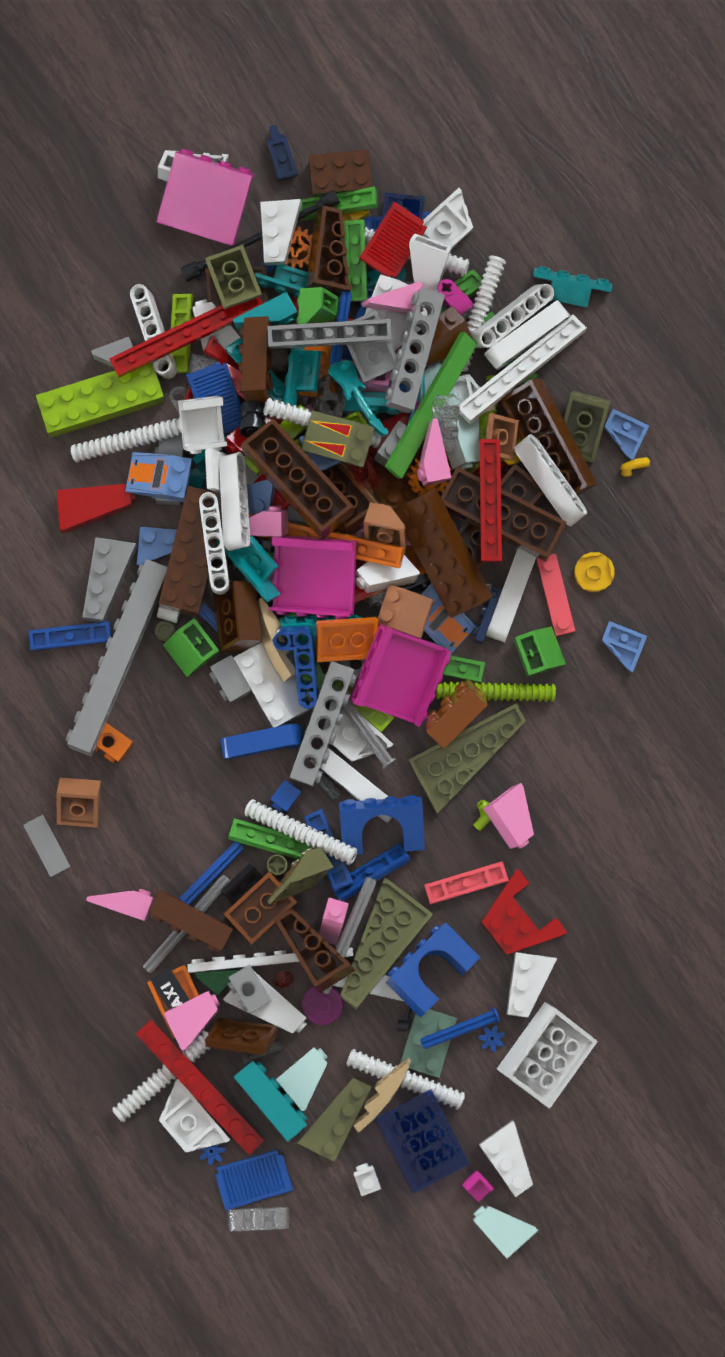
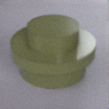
M168 621L159 622L155 627V635L160 641H167L175 633L174 626Z

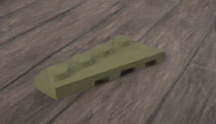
M352 1078L299 1140L298 1144L335 1162L371 1086Z

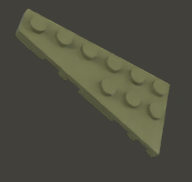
M517 703L462 731L445 749L440 744H437L408 760L436 814L445 807L526 722Z
M384 877L352 963L355 971L347 976L340 995L344 1001L356 1010L433 917L429 910L386 877Z

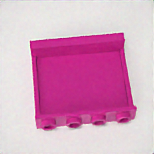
M182 149L175 152L157 223L231 246L235 245L246 199L255 174L250 173L251 170L245 167L233 168L231 163L220 161V163L213 162V158L206 155H201V157L194 156L190 150Z
M290 535L272 537V545L275 546L274 561L279 566L274 571V586L281 594L273 599V606L269 610L276 611V614L286 615L288 612H296V616L315 614V617L327 618L328 615H333L335 619H348V617L354 614L356 540L330 538L322 540L316 537Z
M380 624L349 700L355 705L361 707L364 705L412 722L420 727L427 717L429 704L434 700L436 687L442 681V673L450 661L451 652L443 646Z

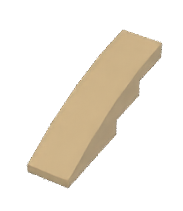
M260 598L257 601V605L260 611L259 621L260 629L262 630V644L272 665L283 682H285L296 673L295 667L287 658L291 650H278L273 645L274 635L281 628V625L274 613L269 610L270 608L264 599ZM281 635L278 636L279 641L285 643Z
M409 1057L376 1083L375 1089L377 1093L369 1098L364 1106L367 1111L355 1120L354 1127L358 1132L375 1119L397 1091L410 1066L411 1060Z

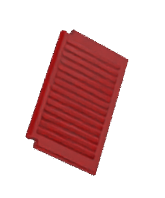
M394 202L359 259L384 276H393L396 279L411 255L410 239L414 234L423 236L427 229L423 225L424 221Z

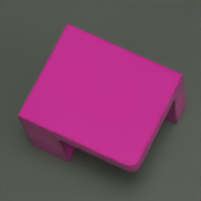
M477 1170L461 1184L477 1202H480L490 1191L494 1190Z

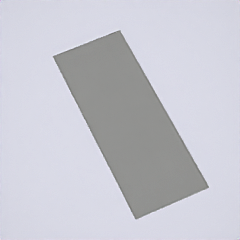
M44 815L23 825L50 877L70 867Z

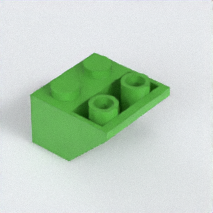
M323 287L300 289V295L297 299L299 306L297 324L333 322L337 318L338 296Z
M195 618L177 630L163 644L187 678L220 654L218 648Z
M552 627L534 630L514 638V644L527 678L566 665Z

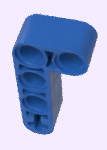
M306 626L279 628L274 635L273 645L276 649L282 651L294 650L298 701L305 709L313 708L319 696L313 631ZM305 634L309 640L301 641L298 635ZM278 636H286L288 642H280ZM307 654L310 660L303 661L300 655ZM309 674L312 680L305 681L302 675ZM309 688V696L310 698H312L311 700H308V697H305L307 689Z
M288 724L220 739L223 758L227 760L283 748L301 747L304 734L302 725Z

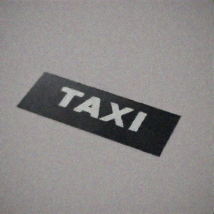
M170 967L150 979L169 1010L189 1001L188 996Z

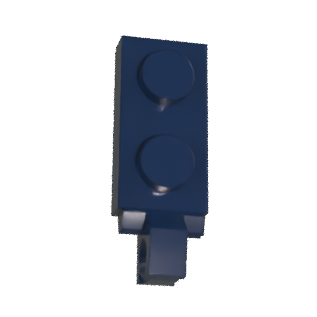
M277 124L269 126L271 138H267V145L278 182L297 177L298 174L287 137L284 134H279Z
M492 587L489 589L492 597L487 600L488 606H483L480 617L483 618L481 625H476L473 636L476 637L475 643L483 644L502 592Z

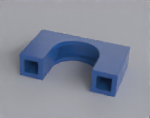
M408 795L405 798H396L391 796L378 800L367 798L363 801L348 799L339 802L341 842L346 843V846L351 845V848H357V855L363 854L362 830L364 825L371 818L379 815L391 816L401 824L404 851L425 850L421 797Z
M446 922L441 927L437 924L429 932L431 937L427 941L423 938L415 946L418 950L414 954L409 952L401 960L404 964L400 968L395 966L387 974L390 978L385 983L420 1018L439 1000L420 979L418 966L421 958L428 955L440 956L461 976L481 958Z

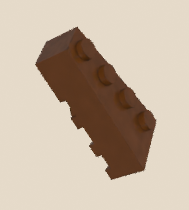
M323 205L315 214L306 288L323 287L337 296H341L342 291H351V283H349L348 278L349 266H347L346 260L347 248L344 243L343 213L341 209Z
M268 316L244 318V326H241L243 344H240V354L243 357L242 362L239 363V371L242 374V380H239L238 388L246 401H259L265 404L267 399L271 398L269 391H273V382L269 370H273L272 356L269 354V352H273V349H270L268 345L267 326H272Z
M159 890L148 911L152 914L151 918L159 923H162L164 920L170 924V929L178 933L181 930L188 933L187 938L197 943L199 940L207 943L206 948L215 953L218 950H225L235 931V928L223 924L220 920L206 915L201 910L187 905V903L162 890Z
M292 908L274 919L312 983L320 993L355 971L352 965Z

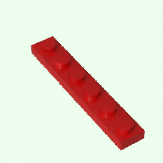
M480 439L481 562H502L500 439Z

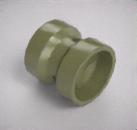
M273 855L267 862L268 871L274 876H281L287 871V861L281 855Z

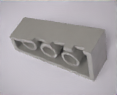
M95 538L82 616L84 621L97 623L106 621L123 578L137 550L136 543Z

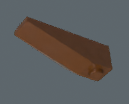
M453 306L439 315L426 364L432 362L439 363L445 359L460 332H465L472 338L465 319ZM419 330L417 334L422 335V330ZM402 345L395 350V354L401 349ZM410 345V351L413 354H417V349ZM405 364V371L412 370L409 365Z

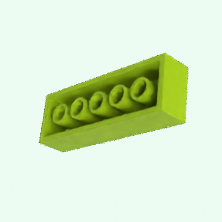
M153 363L118 378L115 371L36 395L50 438L165 402Z

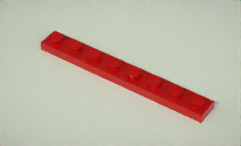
M258 297L225 310L220 305L109 358L118 378L234 324V318L263 303Z
M151 1019L136 1032V1035L249 1155L264 1142V1139Z

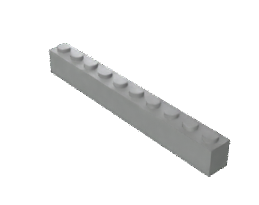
M146 559L144 564H140L137 571L139 576L137 582H133L130 587L129 593L131 596L128 601L125 600L121 609L123 612L122 617L115 622L113 630L116 631L113 638L109 637L106 643L107 652L105 656L102 655L98 662V667H100L98 673L93 674L90 685L92 687L89 693L86 692L83 697V708L76 713L74 729H70L67 734L66 741H68L67 745L70 749L92 757L160 598L168 567Z

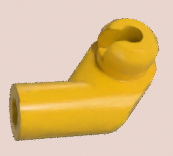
M643 457L623 463L620 467L622 470L621 475L629 477L632 475V470L648 467L650 465L649 459Z

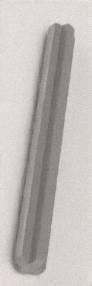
M221 875L194 907L205 912L222 893L221 890L230 880L225 875ZM182 930L180 933L173 931L143 965V968L147 972L152 973L184 937L186 932Z
M367 877L336 947V951L343 958L346 956L375 888L376 880ZM332 986L323 991V993L329 994Z

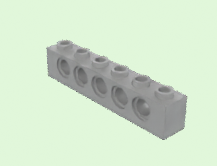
M423 287L413 293L411 304H413L412 311H409L407 314V329L403 331L400 340L403 344L395 357V361H398L396 369L394 368L391 372V388H388L385 394L387 407L405 413H410L414 410L445 297L444 294ZM420 307L427 310V316L421 314ZM415 326L421 328L422 335L416 333ZM410 345L417 349V354H413L410 351ZM405 364L411 367L412 373L405 371ZM399 384L406 386V393L400 390Z
M391 319L267 326L270 349L392 342Z
M331 661L290 779L314 787L315 783L319 784L323 773L320 771L322 763L326 764L330 754L326 751L329 744L333 745L337 734L334 733L335 726H340L343 714L340 713L343 705L347 706L350 695L347 694L349 687H354L357 675H354L355 669ZM336 681H341L344 684V688L341 691L333 690L332 686ZM330 700L337 703V708L333 711H329L325 707L326 703ZM325 719L330 722V727L327 730L319 728L321 720ZM315 739L323 741L321 749L317 750L312 747V742ZM308 758L316 760V766L312 769L305 767V761Z

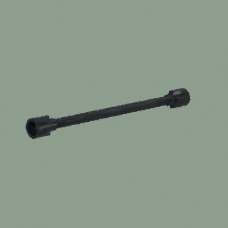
M334 189L322 195L320 200L313 204V206L311 205V207L309 206L302 210V212L300 211L297 220L299 221V219L301 220L313 214V212H317L323 205L332 208L340 205L341 203ZM262 231L258 232V234L256 233V235L254 234V236L247 238V240L245 239L242 242L233 245V247L231 246V248H227L226 250L235 248L240 245H243L246 248L247 246L258 242V240H262ZM205 260L197 263L194 261L180 269L186 281L189 282L200 276L201 272L208 266Z

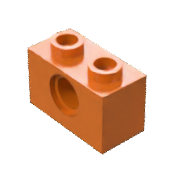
M106 723L95 751L97 752L100 749L105 753L104 757L112 763L115 761L121 763L134 743ZM111 737L114 739L113 746L109 748L104 747L103 741Z

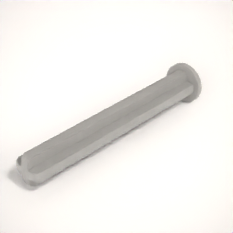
M349 700L347 706L343 705L342 709L383 764L382 769L388 767L396 759L391 758Z

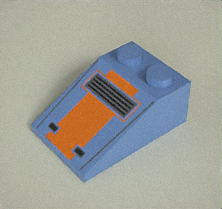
M133 452L125 492L184 503L193 466L192 459L174 455Z
M431 583L421 594L434 599L423 634L433 643L448 649L451 655L476 626L464 613L450 618Z

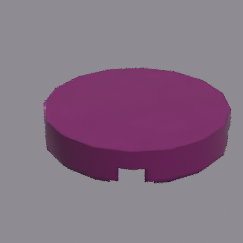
M313 986L304 994L302 1009L306 1018L312 1023L328 1025L336 1021L341 1015L343 1001L340 993L333 986L329 994L320 993Z

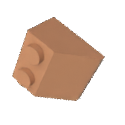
M489 413L485 439H500L501 460H514V447L516 446L519 420Z
M370 502L364 520L365 538L405 547V554V525L391 506Z
M389 584L378 616V624L421 638L434 599Z
M59 779L57 789V825L98 828L101 798L100 780Z

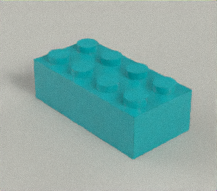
M252 1061L234 1078L283 1137L289 1141L307 1126L305 1121L308 1118L300 1109L296 1111L292 1107L294 1101L287 1093L282 1095L278 1090L281 1087L273 1077L269 1079L266 1076L265 1072L267 1069L260 1061L257 1063Z

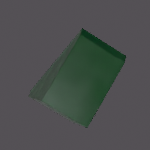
M238 970L196 972V977L219 997L228 987L227 983L231 982L228 977L238 972Z

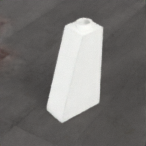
M256 973L272 1001L251 1014L292 1034L295 1031L299 1033L307 1024L304 1022L306 1017ZM247 984L243 987L242 992L245 996H251L254 993L253 985ZM230 991L223 1000L242 1009L238 1002L241 1000L239 994H233Z

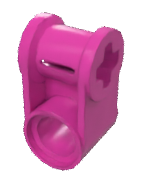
M449 279L440 281L438 293L445 295L443 305L447 309L453 306L462 316L473 307L469 297L453 281Z

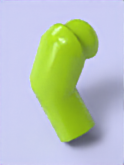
M485 800L478 802L477 808L479 809L480 817L473 824L479 831L491 821L483 809L489 804Z

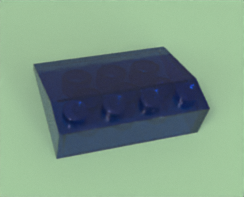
M432 1089L374 1119L411 1193H416L470 1164Z

